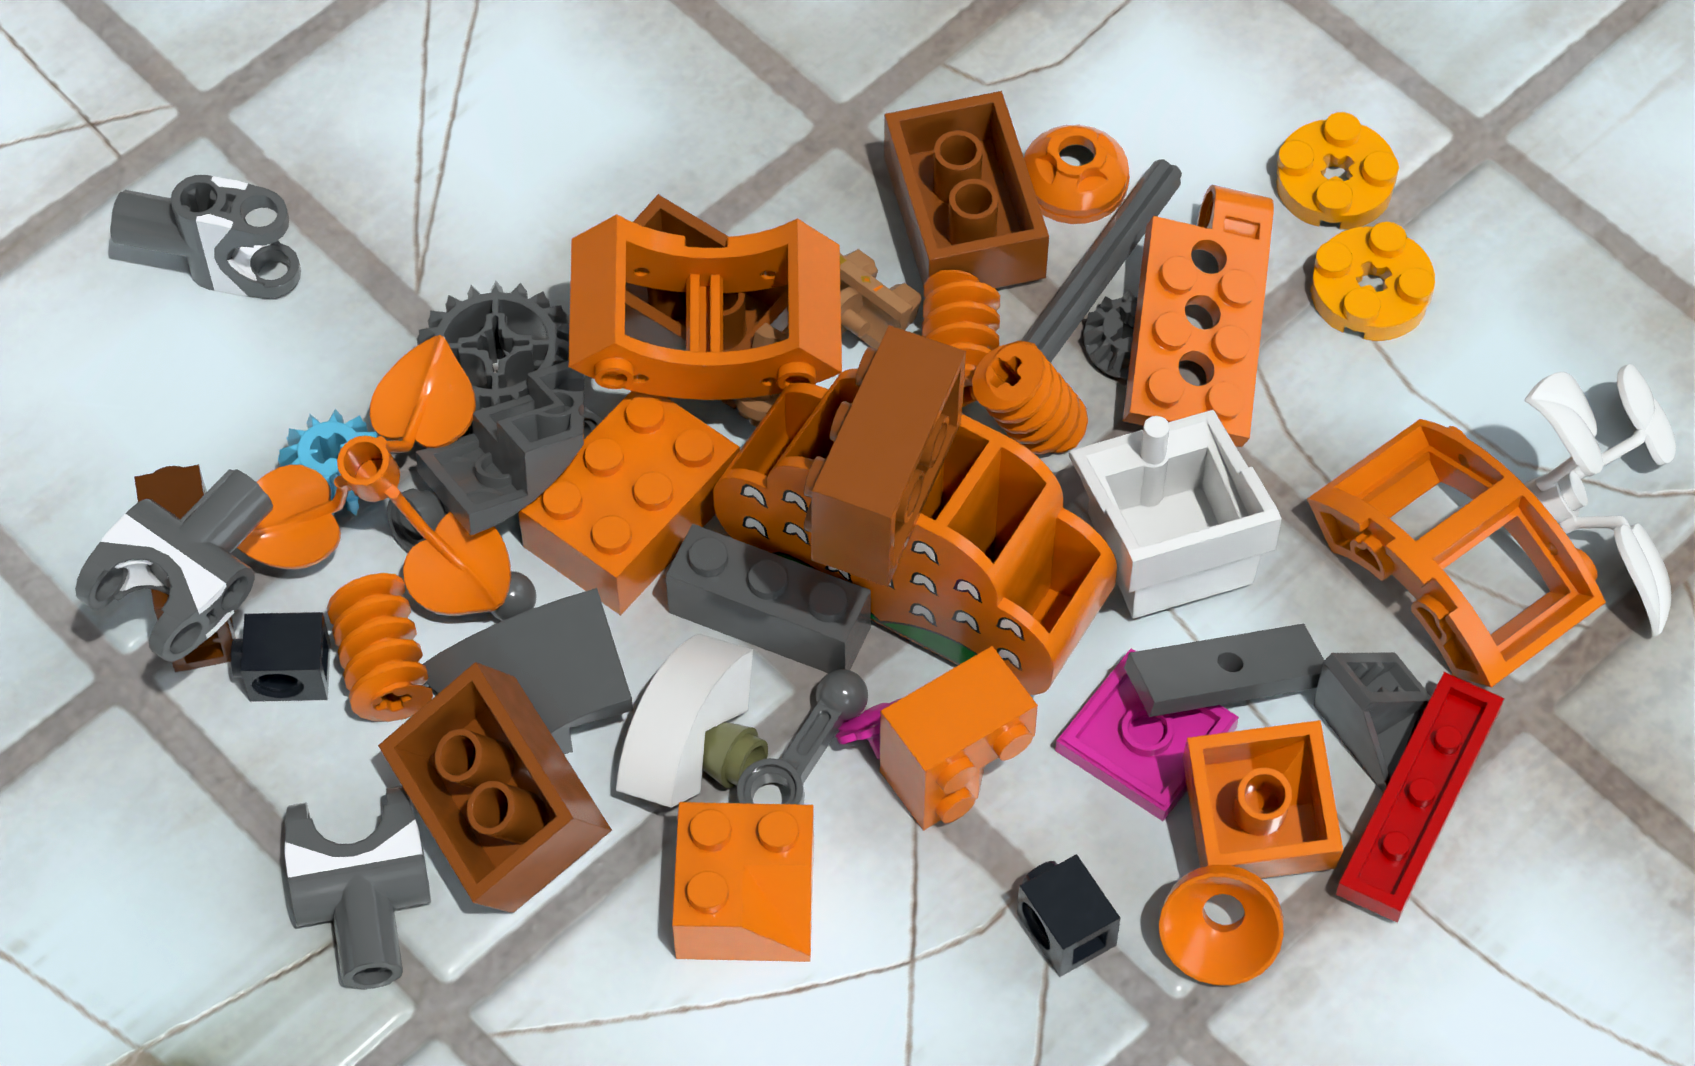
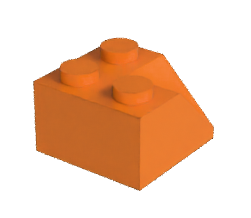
M991 646L880 711V773L923 831L941 820L943 823L953 822L965 815L973 807L975 800L978 799L985 765L997 758H1000L1002 761L1012 759L1029 746L1035 736L1038 705L994 647Z
M1321 720L1187 738L1182 760L1200 868L1209 865H1231L1243 868L1261 879L1336 868L1344 850Z
M679 802L672 923L676 959L811 962L814 805Z

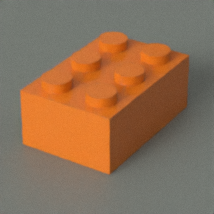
M631 391L584 439L582 448L554 483L533 502L518 512L523 547L585 591L597 588L601 602L621 616L675 558L692 524L704 527L716 514L713 497L714 486L736 457L740 447L669 398Z

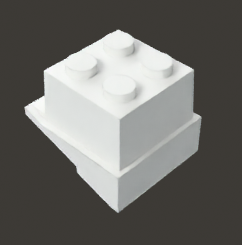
M1214 410L1171 422L1160 416H1152L1145 421L1143 430L1069 451V458L1078 472L1088 495V514L1095 530L1107 542L1117 562L1116 581L1132 619L1253 584L1261 555L1276 550L1282 519L1279 511L1253 467L1248 468Z

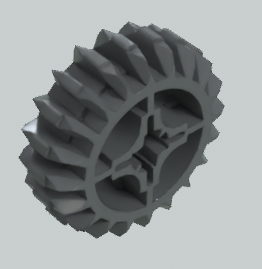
M497 281L492 286L491 293L480 294L471 285L467 293L468 299L464 301L448 295L447 302L445 303L446 312L430 310L429 328L419 329L417 345L437 335H442L447 340L453 354L472 384L476 397L475 411L513 399L518 401L520 397L529 395L527 373L569 361V323L567 322V314L563 311L561 305L550 307L549 299L546 298L544 291L528 299L527 290L521 283L511 293H504ZM501 349L503 358L498 359V372L494 373L493 364L497 363V352ZM471 423L470 427L468 428V433H469V434H473V424H472V423Z

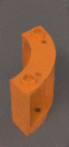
M616 214L571 239L568 367L595 379V382L604 388H623L655 396L679 399L729 400L753 398L781 393L788 385L793 383L816 385L818 382L842 373L840 245L797 218L769 230L727 237L725 248L687 247L686 238L683 235L650 229ZM626 282L653 289L686 292V351L656 346L625 335ZM788 285L789 338L757 348L723 352V293L749 292Z
M1419 419L1307 498L1331 552L1351 559L1381 581L1390 575L1394 576L1416 598V601L1411 605V612L1428 632L1445 659L1452 675L1457 678L1493 687L1606 603L1595 581L1598 576L1597 569L1590 557L1582 550L1575 548L1569 537L1539 499L1509 469L1486 450L1469 440L1457 427H1445L1435 422ZM1440 482L1459 490L1473 499L1416 541L1390 519ZM1503 526L1531 559L1550 592L1490 635L1474 608L1443 569Z

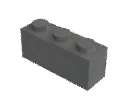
M692 524L666 573L670 614L826 673L838 669L850 670L871 628L870 589Z

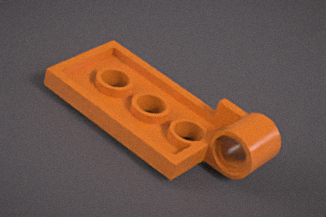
M1211 185L1204 195L1197 226L1153 216L1146 225L1124 406V422L1144 426L1145 421L1152 416H1160L1171 422L1214 410L1235 446L1243 447L1250 439L1274 214L1272 198ZM1194 250H1205L1211 253L1218 262L1219 272L1209 274L1199 270L1192 261L1191 252ZM1198 305L1206 309L1212 317L1213 327L1211 329H1199L1193 326L1186 317L1185 306ZM1189 360L1199 364L1205 371L1206 384L1195 386L1186 382L1179 372V362Z

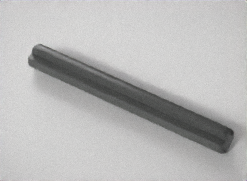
M1165 159L1153 162L1022 340L1035 343L1049 362H1052L1142 239L1148 222L1153 216L1158 217L1181 185L1180 178L1182 172L1177 165H1171Z

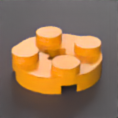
M1336 112L1331 114L1326 120L1314 121L1298 128L1285 140L1279 150L1276 166L1277 193L1285 207L1305 223L1318 227L1321 220L1329 223H1340L1339 230L1362 227L1373 222L1388 208L1399 171L1398 160L1389 144L1378 133L1367 126L1361 125L1358 118L1346 112ZM1340 167L1346 170L1348 180L1343 181L1338 176L1327 179L1324 177L1326 168Z
M1380 222L1374 227L1364 226L1343 231L1320 246L1317 250L1310 290L1311 298L1317 312L1331 327L1343 333L1345 327L1353 331L1364 332L1363 339L1391 340L1409 333L1424 318L1434 292L1435 272L1426 252L1414 240L1407 237L1405 230L1401 226L1393 222ZM1363 276H1378L1384 280L1383 291L1376 292L1373 286L1365 285L1361 287L1358 283L1362 281Z

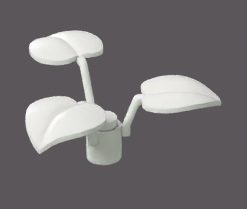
M1625 365L1618 371L1617 387L1625 411L1636 427V430L1630 438L1601 453L1599 444L1595 439L1597 434L1596 420L1579 384L1566 372L1551 374L1539 381L1524 401L1534 407L1548 420L1571 457L1549 473L1523 484L1539 499L1557 523H1560L1566 534L1577 529L1610 528L1614 530L1615 541L1622 560L1647 611L1651 624V638L1655 637L1663 631L1671 606V584L1665 564L1650 536L1641 524L1636 523L1630 526L1623 516L1578 517L1579 509L1588 504L1587 493L1581 479L1585 476L1590 477L1600 473L1603 466L1644 442L1656 464L1665 465L1670 463L1674 459L1676 452V442L1672 427L1662 407L1653 397L1651 389L1641 373L1634 365Z

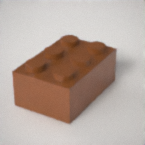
M1002 91L884 114V159L923 287L926 280L940 270L968 272L977 277L979 282L993 288L1046 278L1049 234Z
M659 194L633 221L636 224L657 231L683 235L686 238L687 247L725 248L726 239L729 237ZM626 282L625 335L656 346L686 351V292L653 289ZM788 285L749 292L723 293V352L752 349L754 334L764 323L771 325L781 332L789 325ZM735 399L721 400L736 409Z
M888 325L878 349L868 347L865 350L855 379V385L860 388L853 403L843 401L840 404L830 431V440L834 441V444L827 459L820 456L815 458L805 482L804 496L812 498L804 521V530L811 532V560L872 582L889 586L961 424L966 351Z
M477 662L473 663L378 745L473 903L514 913L612 831L515 676Z

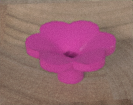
M900 699L891 703L875 705L865 710L860 716L844 722L838 728L839 733L836 734L839 744L868 739L876 758L880 759V711Z

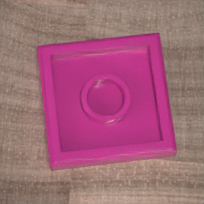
M1131 648L1056 740L1055 751L1161 821H1164L1187 792L1182 760L1187 738L1234 732L1237 728L1239 717L1221 705L1149 717L1124 668L1129 653L1136 652Z

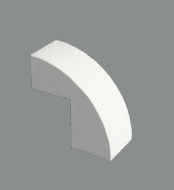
M697 634L681 644L667 658L644 692L630 724L620 759L616 791L671 808L678 805L679 802H684L700 793L705 731L748 711L753 649Z

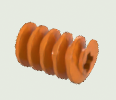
M940 270L931 275L924 283L925 300L923 301L924 321L922 322V336L966 351L962 407H965L972 402L978 401L972 389V378L977 365L986 354L999 346L1000 336L996 331L1000 327V315L997 313V310L1000 308L1001 295L995 288L979 282L977 277L968 272Z
M1020 340L998 346L986 354L977 365L972 378L973 394L980 405L987 410L989 415L996 420L998 425L1005 430L1011 439L1017 441L1034 454L1063 453L1077 447L1086 432L1088 424L1087 408L1061 374L1056 371L1051 362L1037 348L1035 343Z
M370 574L352 580L339 588L331 596L326 608L330 623L333 625L332 633L335 644L339 647L338 656L340 664L345 669L343 676L346 688L350 691L349 700L352 711L360 718L371 721L391 722L407 719L433 698L432 688L423 686L429 677L426 666L419 663L423 656L421 646L413 640L417 635L415 623L408 619L411 613L409 600L402 597L406 591L403 578L396 574Z

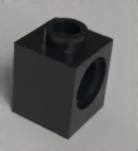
M323 612L244 614L243 638L233 639L231 667L234 678H243L250 702L328 700L331 642Z
M1077 854L1059 864L1056 861L1045 862L1025 876L1022 884L1019 885L1017 915L1059 977L1117 946L1121 918Z

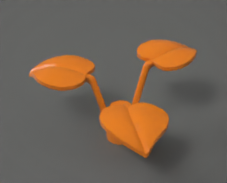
M442 335L434 336L410 350L379 382L371 399L370 418L374 430L380 436L376 438L372 436H358L349 440L341 448L337 459V466L341 475L334 479L337 489L332 500L331 488L327 480L316 470L303 465L279 467L257 481L262 490L270 497L273 510L237 547L239 551L262 564L281 569L296 570L318 564L338 547L341 539V530L332 513L343 509L348 492L352 490L357 497L369 502H377L389 498L419 534L426 539L410 549L403 566L405 585L410 595L419 605L436 614L459 616L492 612L504 604L510 588L511 564L506 545L497 529L493 526L470 535L456 517L449 512L439 522L434 531L397 488L400 481V470L390 453L409 452L415 441L426 448L448 446L464 435L473 421V413L476 410V397L472 384L453 354L447 340Z

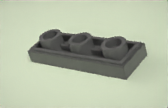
M1303 623L1130 652L1124 668L1149 717L1317 688L1324 658Z

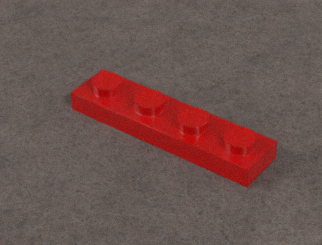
M1443 672L1338 884L1336 895L1398 923L1501 711L1505 698Z

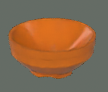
M1080 124L1055 127L1040 134L1031 142L1025 152L1024 160L1042 215L1052 220L1068 224H1086L1098 221L1115 211L1127 195L1130 180L1128 159L1119 143L1104 131ZM1082 145L1093 153L1094 158L1085 165L1073 166L1064 162L1059 153L1067 146Z
M1209 865L1184 875L1172 887L1162 906L1159 919V933L1166 954L1173 964L1186 975L1200 982L1212 985H1236L1248 982L1261 975L1273 964L1280 952L1284 937V919L1277 896L1260 877L1240 867ZM1227 894L1240 901L1245 913L1237 922L1222 925L1208 917L1204 905L1215 895Z

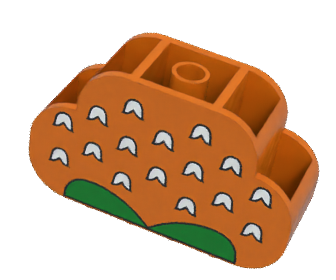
M848 369L840 373L829 389L809 383H793L788 385L781 392L714 486L715 513L729 536L738 541L870 589L871 620L957 665L993 646L1030 695L1046 692L1112 592L1117 575V562L1107 542L1088 523L1063 508V492L1052 471L1041 459L1017 441L962 414L957 434L887 587L811 560V532L804 530L805 517L812 498L804 496V487L809 470L817 456L826 459L834 444V441L830 440V431L835 414L843 401L853 403L860 388L855 385L858 369Z

